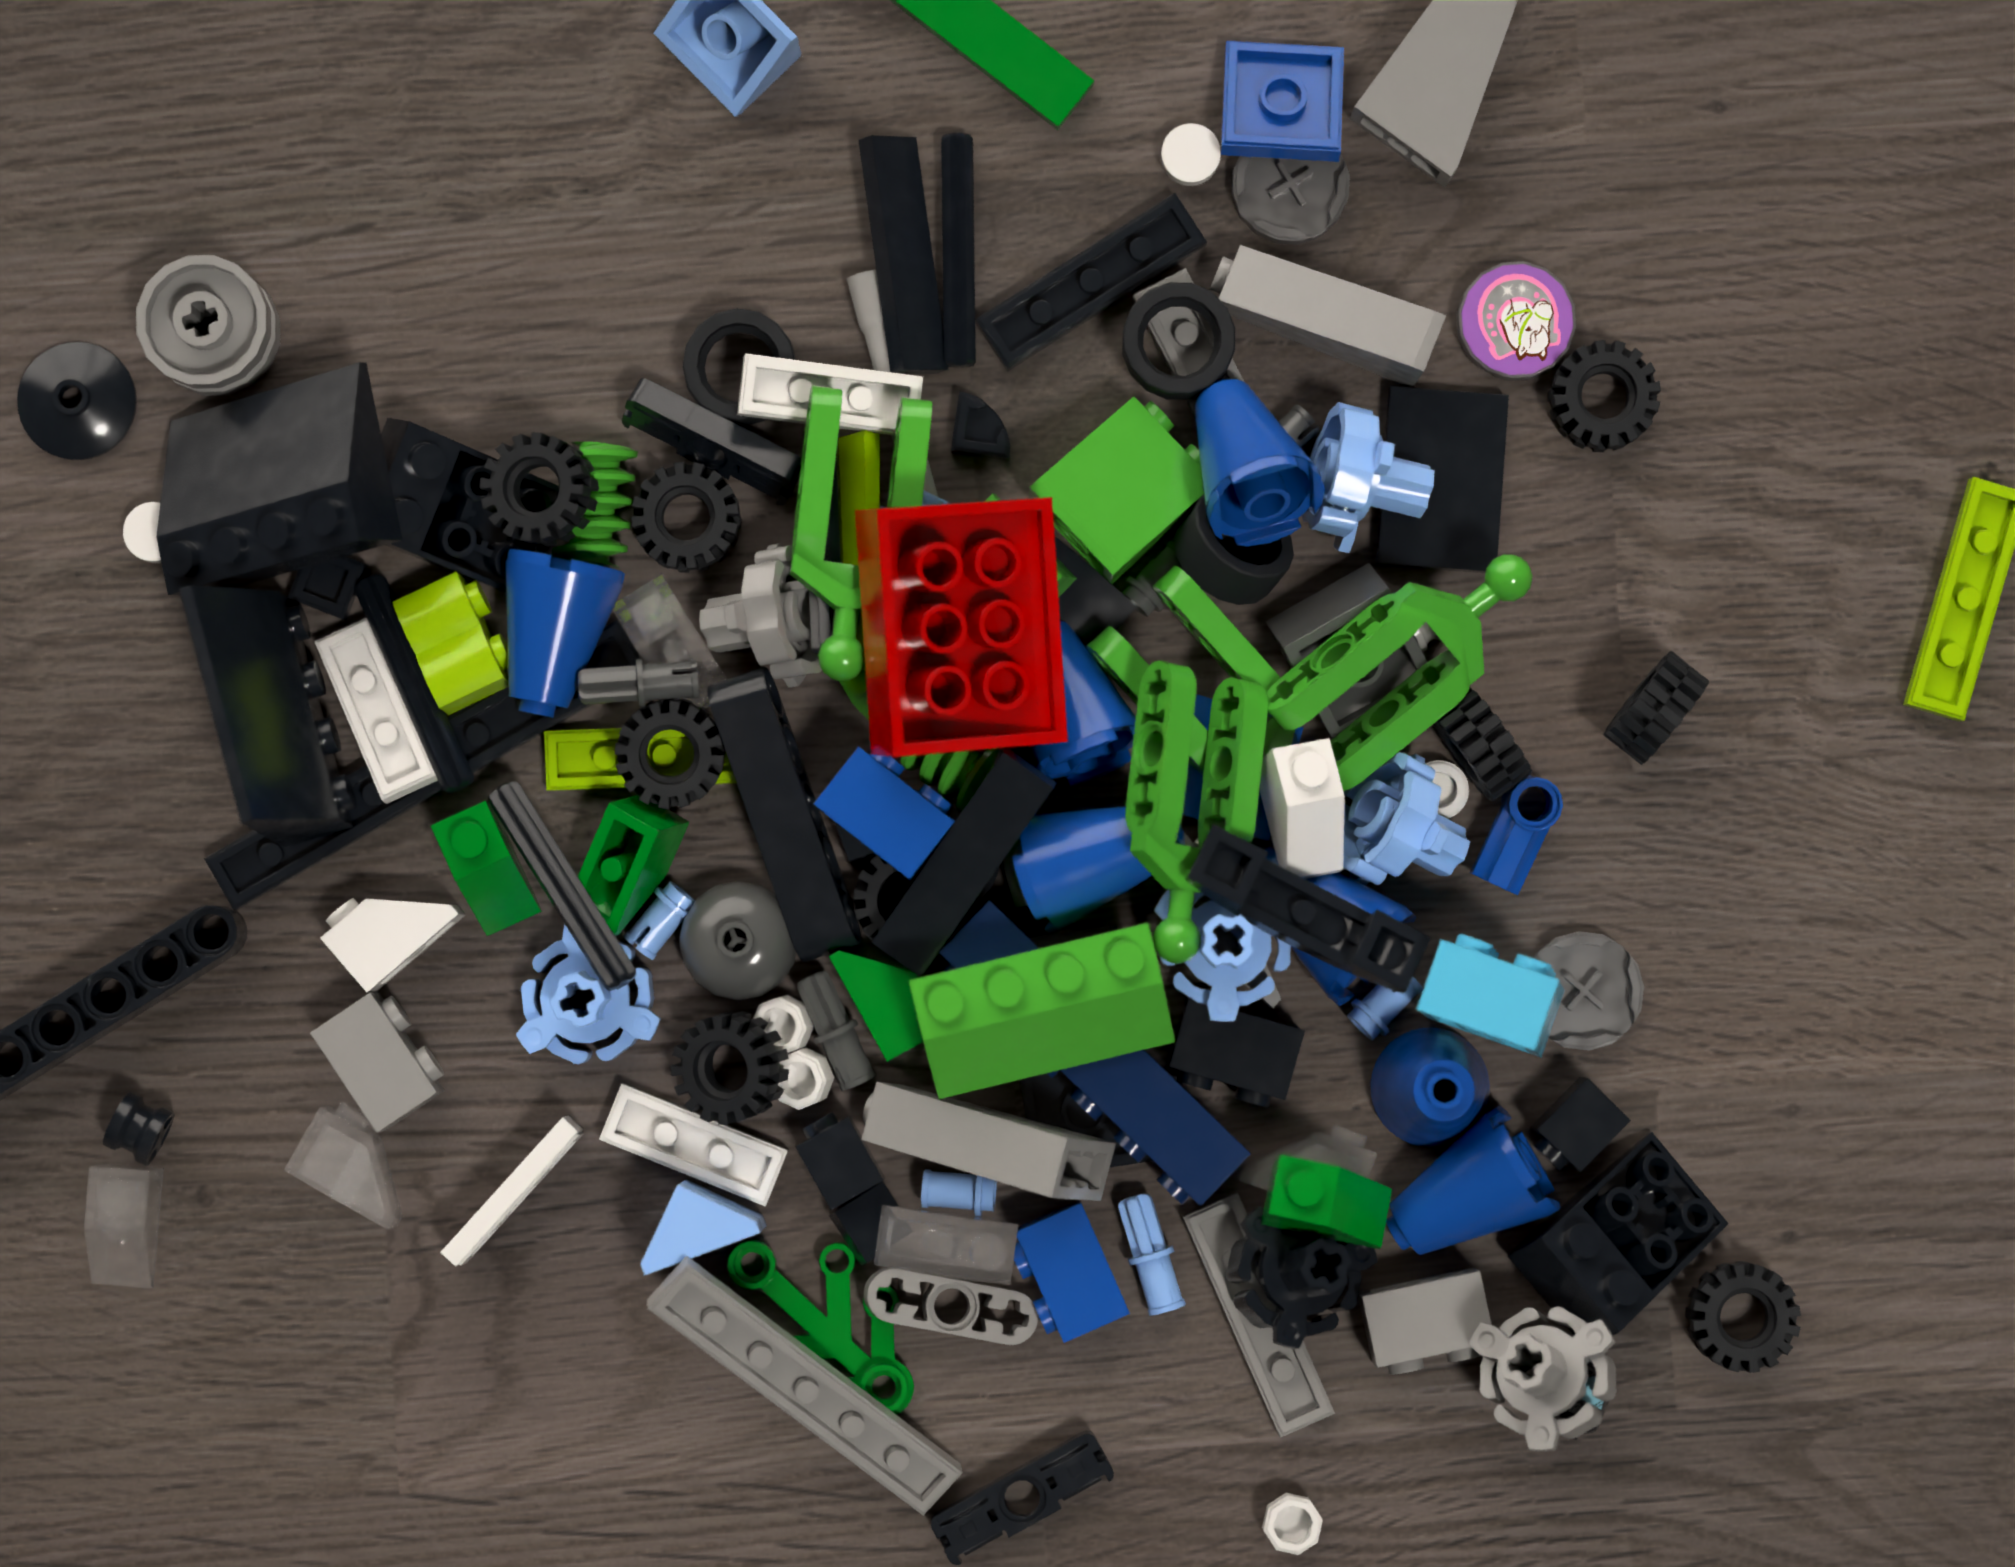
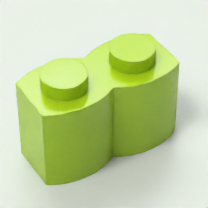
M456 571L392 602L402 629L416 655L422 674L439 709L450 715L509 687L507 670L508 644L500 633L492 637L484 616L492 613V609L477 580L468 584L467 580Z

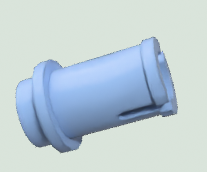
M671 881L664 889L660 887L655 889L654 893L657 898L630 931L623 935L630 944H637L635 949L651 960L655 959L658 951L681 925L695 901L686 891Z
M1412 977L1404 993L1394 992L1392 989L1377 984L1362 1001L1356 998L1351 1002L1354 1009L1347 1017L1370 1040H1374L1379 1034L1386 1036L1390 1032L1387 1025L1417 994L1419 995L1423 991V987L1414 977Z
M925 1169L922 1179L921 1207L974 1210L975 1216H982L983 1211L994 1212L997 1181L975 1174L936 1172Z

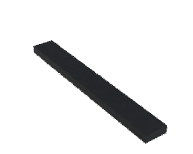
M619 620L605 626L586 669L636 665V659H641ZM509 687L465 707L448 717L474 774L543 734L544 731L550 730L593 704L581 703L577 688L569 707L562 708L556 706L554 718L518 711L520 699L509 697ZM365 765L348 775L357 803L355 809L349 810L353 824L352 828L288 847H283L253 830L204 858L233 910H239L443 792L444 790L441 788L439 781L386 804L381 800L369 769Z

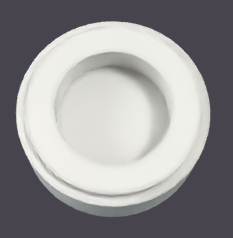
M1194 123L1180 125L1174 128L1163 142L1161 150L1163 169L1173 181L1181 185L1195 186L1209 180L1218 168L1221 157L1220 144L1213 132L1202 125Z
M147 502L137 506L129 513L123 526V537L128 549L136 557L150 563H161L156 538L160 510L159 502Z
M1443 760L1426 763V765L1435 770V777L1432 782L1441 787L1437 814L1447 819L1458 814L1467 802L1469 795L1467 778L1462 770L1453 763Z

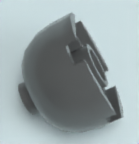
M743 881L716 885L696 898L682 922L679 944L683 964L695 982L715 996L734 1000L763 996L781 984L794 965L797 952L792 943L776 894L762 885ZM735 928L744 931L747 938L738 937ZM729 931L732 940L726 947L724 939ZM737 943L745 944L741 951H732Z

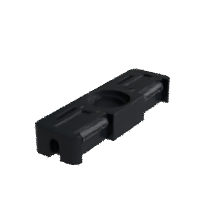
M646 378L639 380L626 401V411L622 417V424L627 429L633 426L677 448L676 454L692 462L703 464L707 469L715 470L728 480L732 476L777 499V505L783 506L786 504L799 481L801 457Z
M1085 1430L936 1512L931 1518V1528L936 1537L940 1539L949 1561L954 1565L962 1564L960 1554L964 1553L966 1556L1004 1535L1003 1530L1006 1531L1010 1538L1062 1509L1059 1499L1062 1498L1065 1501L1101 1481V1476L1103 1475L1110 1482L1114 1477L1113 1468L1093 1432ZM1028 1481L1038 1489L1040 1501L1032 1512L1017 1514L1006 1505L1005 1492L1014 1482Z

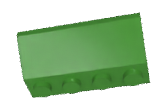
M1148 923L909 980L938 1099L1175 1042L1163 981Z

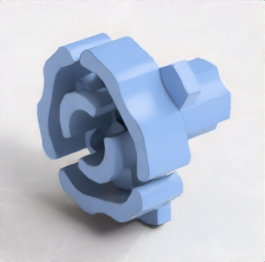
M1337 402L1329 411L1310 457V460L1318 468L1325 487L1322 505L1315 514L1312 507H1310L1302 515V519L1304 522H1308L1309 529L1336 535L1334 541L1335 549L1350 553L1358 523L1365 517L1371 506L1421 518L1427 509L1434 486V470H1431L1429 465L1393 457L1395 444L1383 441L1379 430V417L1374 416L1372 410Z
M1398 752L1364 781L1344 791L1345 796L1353 799L1351 807L1344 804L1343 869L1349 871L1350 878L1364 885L1369 882L1379 885L1385 880L1387 873L1398 877L1411 862L1438 876H1449L1456 866L1465 860L1470 841L1467 840L1465 835L1466 828L1437 814L1441 787L1432 782L1435 777V770L1425 764V758L1417 754L1409 756Z
M1169 890L1165 892L1154 910L1162 921L1168 916ZM1202 892L1194 893L1192 921L1195 922L1200 931L1201 944L1198 953L1191 960L1186 961L1185 964L1196 978L1212 986V988L1207 990L1193 986L1181 972H1178L1173 977V986L1177 991L1196 1003L1207 1005L1210 1020L1234 1022L1240 1006H1247L1271 994L1275 988L1274 980L1269 976L1252 990H1236V987L1252 981L1265 968L1271 953V935L1250 924L1241 915L1237 916L1212 899L1195 909V903L1205 894ZM1220 927L1225 932L1230 931L1238 939L1237 945L1242 951L1239 956L1235 957L1228 951L1223 954L1220 953L1214 946L1217 938L1212 931L1215 928ZM1274 937L1278 952L1272 969L1275 972H1282L1290 965L1291 945ZM1159 956L1163 965L1167 967L1175 966L1174 963L1168 962Z
M564 924L562 940L551 944L541 953L537 954L532 961L533 969L537 973H542L548 969L557 957L568 954L567 958L553 966L543 980L540 994L541 1007L538 1000L540 979H528L521 986L523 1014L527 1022L516 1033L520 1043L529 1054L547 1048L554 1055L574 1064H581L591 1059L592 1051L574 1048L567 1044L563 1038L571 1042L590 1044L606 1039L616 1030L622 1028L621 1036L614 1044L596 1051L598 1058L603 1061L617 1058L621 1053L634 1045L638 1039L651 1041L661 1020L659 1016L650 1010L654 1003L651 971L645 967L635 968L636 976L634 979L638 987V997L634 1006L631 1005L629 985L627 984L620 989L612 991L606 990ZM618 940L632 963L635 959L634 948ZM579 989H592L595 1000L587 1004V1010L582 1008L574 1009L571 1005L570 998L574 997Z

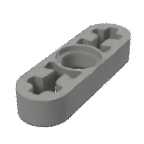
M886 1267L876 1271L869 1277L864 1288V1301L867 1309L872 1315L888 1323L1005 1345L1023 1343L1032 1336L1038 1323V1313L1033 1301L1027 1295L1012 1289L896 1267ZM892 1278H899L898 1284L900 1289L921 1295L920 1282L930 1283L922 1300L923 1319L913 1318L918 1309V1306L899 1302L895 1304L893 1312H886V1302L877 1298L878 1288L889 1287ZM946 1289H958L967 1300L966 1313L962 1319L955 1323H943L936 1316L934 1310L935 1300ZM978 1294H988L983 1306L999 1310L1006 1309L1009 1300H1015V1310L1024 1314L1022 1325L1014 1324L1011 1326L1009 1334H1003L1002 1323L981 1317L982 1329H972L980 1310Z

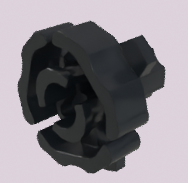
M1258 1206L1240 1224L1246 1236L1237 1240L1231 1249L1226 1277L1231 1283L1237 1284L1251 1281V1260L1254 1253L1259 1249L1262 1254L1256 1263V1278L1267 1298L1277 1306L1276 1312L1270 1311L1262 1304L1254 1289L1238 1292L1233 1300L1234 1305L1252 1325L1260 1329L1273 1328V1343L1287 1348L1299 1349L1306 1336L1333 1330L1337 1327L1339 1321L1336 1313L1320 1315L1310 1322L1306 1321L1307 1315L1321 1313L1326 1309L1332 1312L1345 1311L1356 1306L1362 1280L1361 1271L1368 1269L1378 1262L1375 1248L1262 1225L1264 1208Z

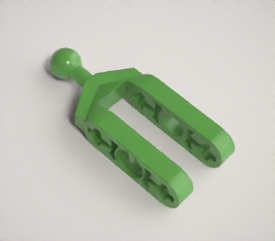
M811 386L801 459L790 575L835 610L833 634L822 643L818 653V660L822 671L828 677L837 681H849L857 677L865 666L864 647L856 639L859 612H861L858 565L824 561L842 406V389ZM903 397L900 399L895 428L887 508L922 506L932 418V401Z
M1503 554L1494 558L1486 568L1485 582L1464 599L1455 594L1408 582L1395 594H1388L1379 598L1267 691L1268 713L1284 730H1294L1303 726L1404 645L1426 622L1448 650L1420 667L1330 740L1343 791L1355 787L1453 709L1465 697L1470 685L1484 674L1482 630L1479 617L1500 600L1514 602L1525 596L1532 583V572L1528 562L1519 556Z
M1174 565L1153 584V589L1159 598L1230 677L1261 684L1266 689V693L1281 678L1196 582L1181 568ZM1108 626L1087 645V649L1099 665L1137 706L1141 679L1149 665L1121 634L1111 626ZM1269 713L1267 715L1263 758L1273 748L1291 745L1295 729H1282ZM1194 716L1189 764L1203 776L1208 730Z
M1158 660L1146 669L1139 687L1125 813L1128 829L1132 832L1130 852L1166 890H1170L1168 916L1156 926L1153 935L1154 948L1161 958L1178 964L1191 960L1198 953L1201 944L1200 931L1195 922L1192 921L1194 893H1200V891L1185 879L1211 826L1214 824L1249 843L1253 839L1267 725L1268 696L1266 689L1261 684L1232 677L1223 680L1217 687L1213 695L1198 819L1199 848L1177 844L1175 841L1184 808L1197 692L1196 678L1194 672L1189 667Z

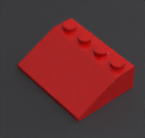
M1052 497L855 510L871 754L902 757L1068 742Z

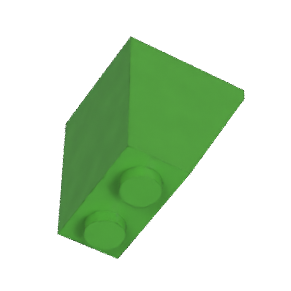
M1132 397L1051 467L1029 489V499L1052 497L1054 528L1092 568L1111 584L1117 581L1180 522L1198 499L1204 495L1199 449L1190 444L1184 450L1168 433L1174 427L1168 416L1154 402L1149 401L1143 406L1135 397Z

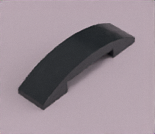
M1214 824L1211 826L1185 879L1188 883L1237 916L1241 915L1250 924L1325 963L1400 993H1404L1407 990L1431 937L1379 910L1369 913L1265 859L1268 852Z

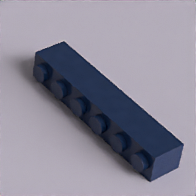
M989 900L939 952L948 961L940 970L942 972L951 971L1039 948ZM1145 1050L1061 1070L1077 1086L1070 1097L1095 1121L1105 1113L1121 1129L1113 1138L1138 1163L1148 1155L1162 1168L1164 1172L1157 1178V1181L1182 1205L1191 1197L1201 1206L1251 1155ZM1060 1070L1046 1074L1053 1079Z

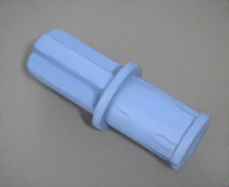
M1142 1193L1123 1199L1119 1202L1118 1209L1133 1255L1128 1258L1129 1265H1136L1149 1308V1316L1162 1314L1185 1306V1300L1181 1296L1169 1254L1174 1252L1173 1245L1166 1246L1152 1197L1149 1193Z

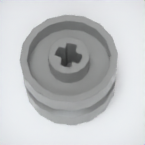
M187 255L164 265L146 283L136 307V334L146 357L165 376L173 380L180 387L203 396H230L253 386L271 368L280 346V317L271 296L238 264L215 255ZM211 319H218V321L209 324V334L204 336V324Z

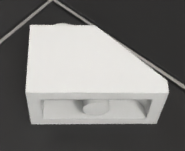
M1330 739L1273 748L1263 758L1259 790L1279 866L1304 879L1341 872L1343 870L1345 796Z
M352 898L327 918L326 922L331 929L320 939L367 993L377 992L466 914L456 905L365 899L358 904Z

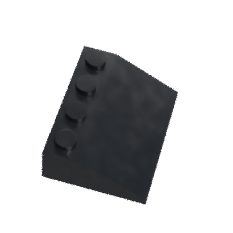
M358 362L170 422L156 534L168 595H180L179 589L190 585L236 588L402 540L367 363Z
M193 585L180 588L181 599L241 824L283 847L352 828L353 824L349 810L357 807L355 793L347 774L339 775L334 753L341 751V742L333 719L331 717L324 719L319 696L326 695V687L318 663L315 660L311 662L308 660L303 640L311 638V631L303 607L300 604L294 606L293 602L280 591Z

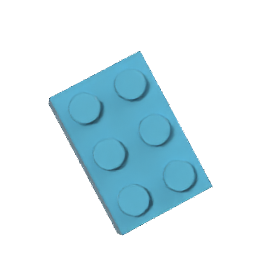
M1458 934L1455 944L1441 939L1417 1010L1428 1019L1542 1058L1565 992L1560 980L1555 979L1556 973L1552 969V965L1521 954H1517L1514 964L1498 959L1499 953L1496 952L1493 945L1463 934Z

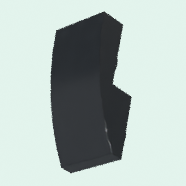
M1055 537L1056 557L1077 578L1059 597L1060 621H1065L1076 632L1078 637L1088 645L1108 626L1117 631L1135 610L1136 606L1080 556Z

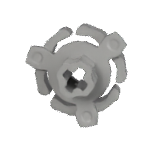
M779 544L768 545L767 550L756 552L755 564L745 567L740 594L707 600L705 608L700 610V630L706 638L708 648L712 651L720 653L751 647L758 664L761 666L770 664V672L773 678L783 679L788 688L799 686L806 675L820 673L822 669L819 665L818 654L813 653L811 649L809 589L790 575L792 546L782 547Z
M1562 1307L1552 1308L1547 1317L1534 1308H1525L1504 1321L1500 1328L1480 1323L1469 1342V1345L1483 1357L1480 1364V1392L1483 1397L1498 1404L1494 1409L1495 1419L1504 1426L1525 1436L1528 1449L1531 1451H1555L1559 1436L1567 1439L1577 1438L1601 1423L1602 1412L1589 1402L1573 1417L1559 1420V1414L1570 1409L1576 1402L1582 1400L1586 1394L1585 1385L1588 1379L1587 1363L1592 1361L1596 1371L1592 1396L1601 1401L1608 1402L1614 1399L1617 1392L1616 1366L1613 1359L1606 1354L1615 1343L1611 1331L1601 1319L1587 1323ZM1547 1317L1558 1325L1572 1328L1575 1335L1571 1337L1559 1328L1545 1326L1548 1324ZM1543 1361V1363H1540L1534 1367L1535 1363ZM1534 1368L1535 1377L1526 1371ZM1506 1398L1513 1408L1529 1415L1528 1420H1520L1510 1409L1500 1405V1403H1504Z

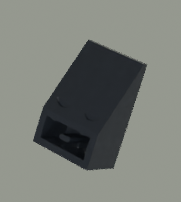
M387 418L381 437L402 540L387 544L386 546L451 572L457 571L464 577L474 581L477 580L479 583L506 593V560L509 549L542 553L544 545H532L502 533L504 530L494 526L489 520L493 513L483 509L481 499L488 497V491L480 489V479H490L492 471L484 468L488 458L495 461L498 459L410 421ZM530 473L526 474L520 485L521 501L530 512L547 510L554 504L559 494L558 485Z
M1650 1132L1562 1205L1558 1211L1544 1220L1508 1257L1551 1309L1562 1307L1587 1323L1601 1319L1607 1325L1612 1335L1621 1332L1729 1223L1653 1132ZM1567 1327L1570 1330V1332L1573 1335H1575L1574 1330L1570 1327Z

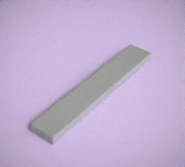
M688 1256L679 1263L647 1299V1308L923 1516L963 1473L961 1464Z

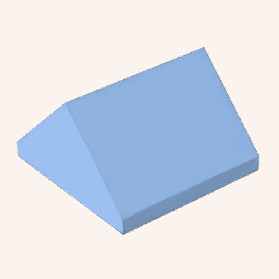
M676 0L653 33L735 117L748 108L802 56L798 37L762 0Z
M686 1179L677 1185L642 1259L641 1267L644 1275L680 1263L686 1256L691 1259L759 1234L767 1225L762 1214Z

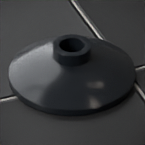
M69 342L56 345L44 351L29 365L19 385L17 407L23 428L37 446L59 458L87 460L107 453L123 440L134 421L137 395L128 369L115 355L94 344ZM70 388H79L82 393L80 404L75 408H66L63 404L64 393Z

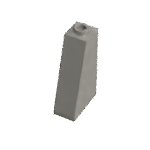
M1432 0L1354 106L1349 119L1445 188L1460 163L1518 0Z
M1240 245L1234 260L1223 256L1210 287V290L1220 293L1219 300L1228 308L1230 316L1410 388L1414 387L1423 374L1446 318V315L1242 245Z
M876 1082L874 1092L867 1099L863 1110V1122L865 1124L861 1139L863 1141L1051 1198L1101 1201L1116 1143L954 1098L938 1099V1095L902 1084Z

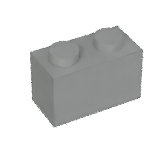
M370 992L310 1032V1034L376 1133L388 1130L443 1093L445 1090L438 1079L445 1074L432 1052L425 1045L417 1050L405 1032V1029L411 1026V1022L393 996L384 1000L379 992Z
M1476 1268L1462 1269L1358 1293L1372 1363L1377 1368L1387 1366L1389 1375L1424 1368L1423 1358L1446 1353L1448 1362L1463 1361L1481 1356L1469 1345V1342L1480 1323L1492 1325L1481 1273Z

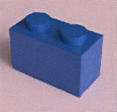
M858 746L814 802V805L911 881L955 823L946 815L953 805L926 784H923L920 790L916 792L898 778L905 768L892 757L869 755Z
M1080 1200L1015 1228V1234L1019 1242L1010 1245L1009 1249L1022 1278L1025 1279L1034 1275L1043 1297L1033 1301L1047 1335L1058 1330L1063 1343L1130 1314Z

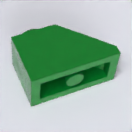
M638 795L608 804L578 875L579 880L614 936L621 933L668 874L689 825L688 820L668 809L658 808L659 805L651 802L646 804L640 801V796Z
M483 801L430 825L455 882L486 936L495 934L542 912L506 829L488 801Z
M837 951L829 956L887 1062L923 1042L909 980L922 977H919L910 970L844 951Z
M1280 1154L1272 1165L1261 1224L1380 1249L1382 1247L1392 1188L1339 1166Z

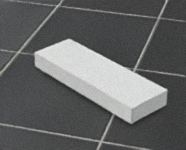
M745 353L737 415L806 424L811 386L842 389L840 429L867 430L895 436L900 399L903 397L921 400L923 377Z
M367 618L314 641L381 800L388 804L438 781Z
M624 1083L621 1084L599 1140L760 1205H767L789 1151L788 1149L731 1126L718 1125L716 1120L706 1122L700 1119L701 1114L690 1112L686 1108Z
M569 1115L562 1117L440 1253L455 1266L466 1264L580 1139L584 1129Z

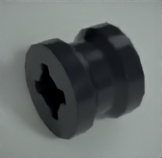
M129 1092L123 1098L110 1120L103 1138V1145L112 1150L124 1148L133 1153L135 1161L148 1166L161 1149L172 1126L175 1113L164 1107L156 1110L144 1104L142 1096Z

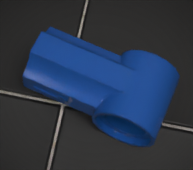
M1530 775L1502 795V805L1470 871L1471 874L1515 895L1519 894L1550 826L1556 823L1561 816L1563 808L1562 795L1558 788L1547 779ZM1537 786L1545 795V810L1539 817L1526 820L1518 811V798L1525 789Z

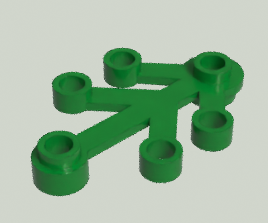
M747 1240L736 1246L728 1259V1272L731 1279L738 1286L745 1289L761 1288L810 1334L792 1335L794 1338L822 1359H836L854 1375L846 1376L848 1379L896 1415L909 1405L914 1392V1381L909 1369L895 1359L894 1324L882 1321L872 1315L866 1307L864 1298V1310L872 1317L871 1357L852 1341L850 1273L855 1267L856 1257L847 1244L842 1242L831 1243L820 1254L819 1265L822 1272L826 1275L827 1316L776 1269V1256L770 1246L759 1240ZM832 1250H842L847 1254L849 1264L845 1270L835 1272L827 1266L826 1257ZM754 1252L761 1255L764 1260V1269L761 1273L750 1275L744 1271L742 1259L747 1253ZM891 1285L886 1288L879 1287L878 1291H886L891 1295L893 1304L887 1312H893L895 1304L899 1303V1295L896 1289ZM885 1375L894 1380L896 1390L891 1396L880 1397L874 1392L873 1381L877 1377Z

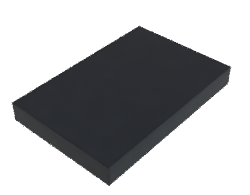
M1390 386L1388 391L1385 442L1395 444L1393 457L1429 465L1430 469L1434 470V486L1427 509L1421 518L1380 509L1376 565L1486 573L1487 566L1494 558L1498 557L1509 395Z

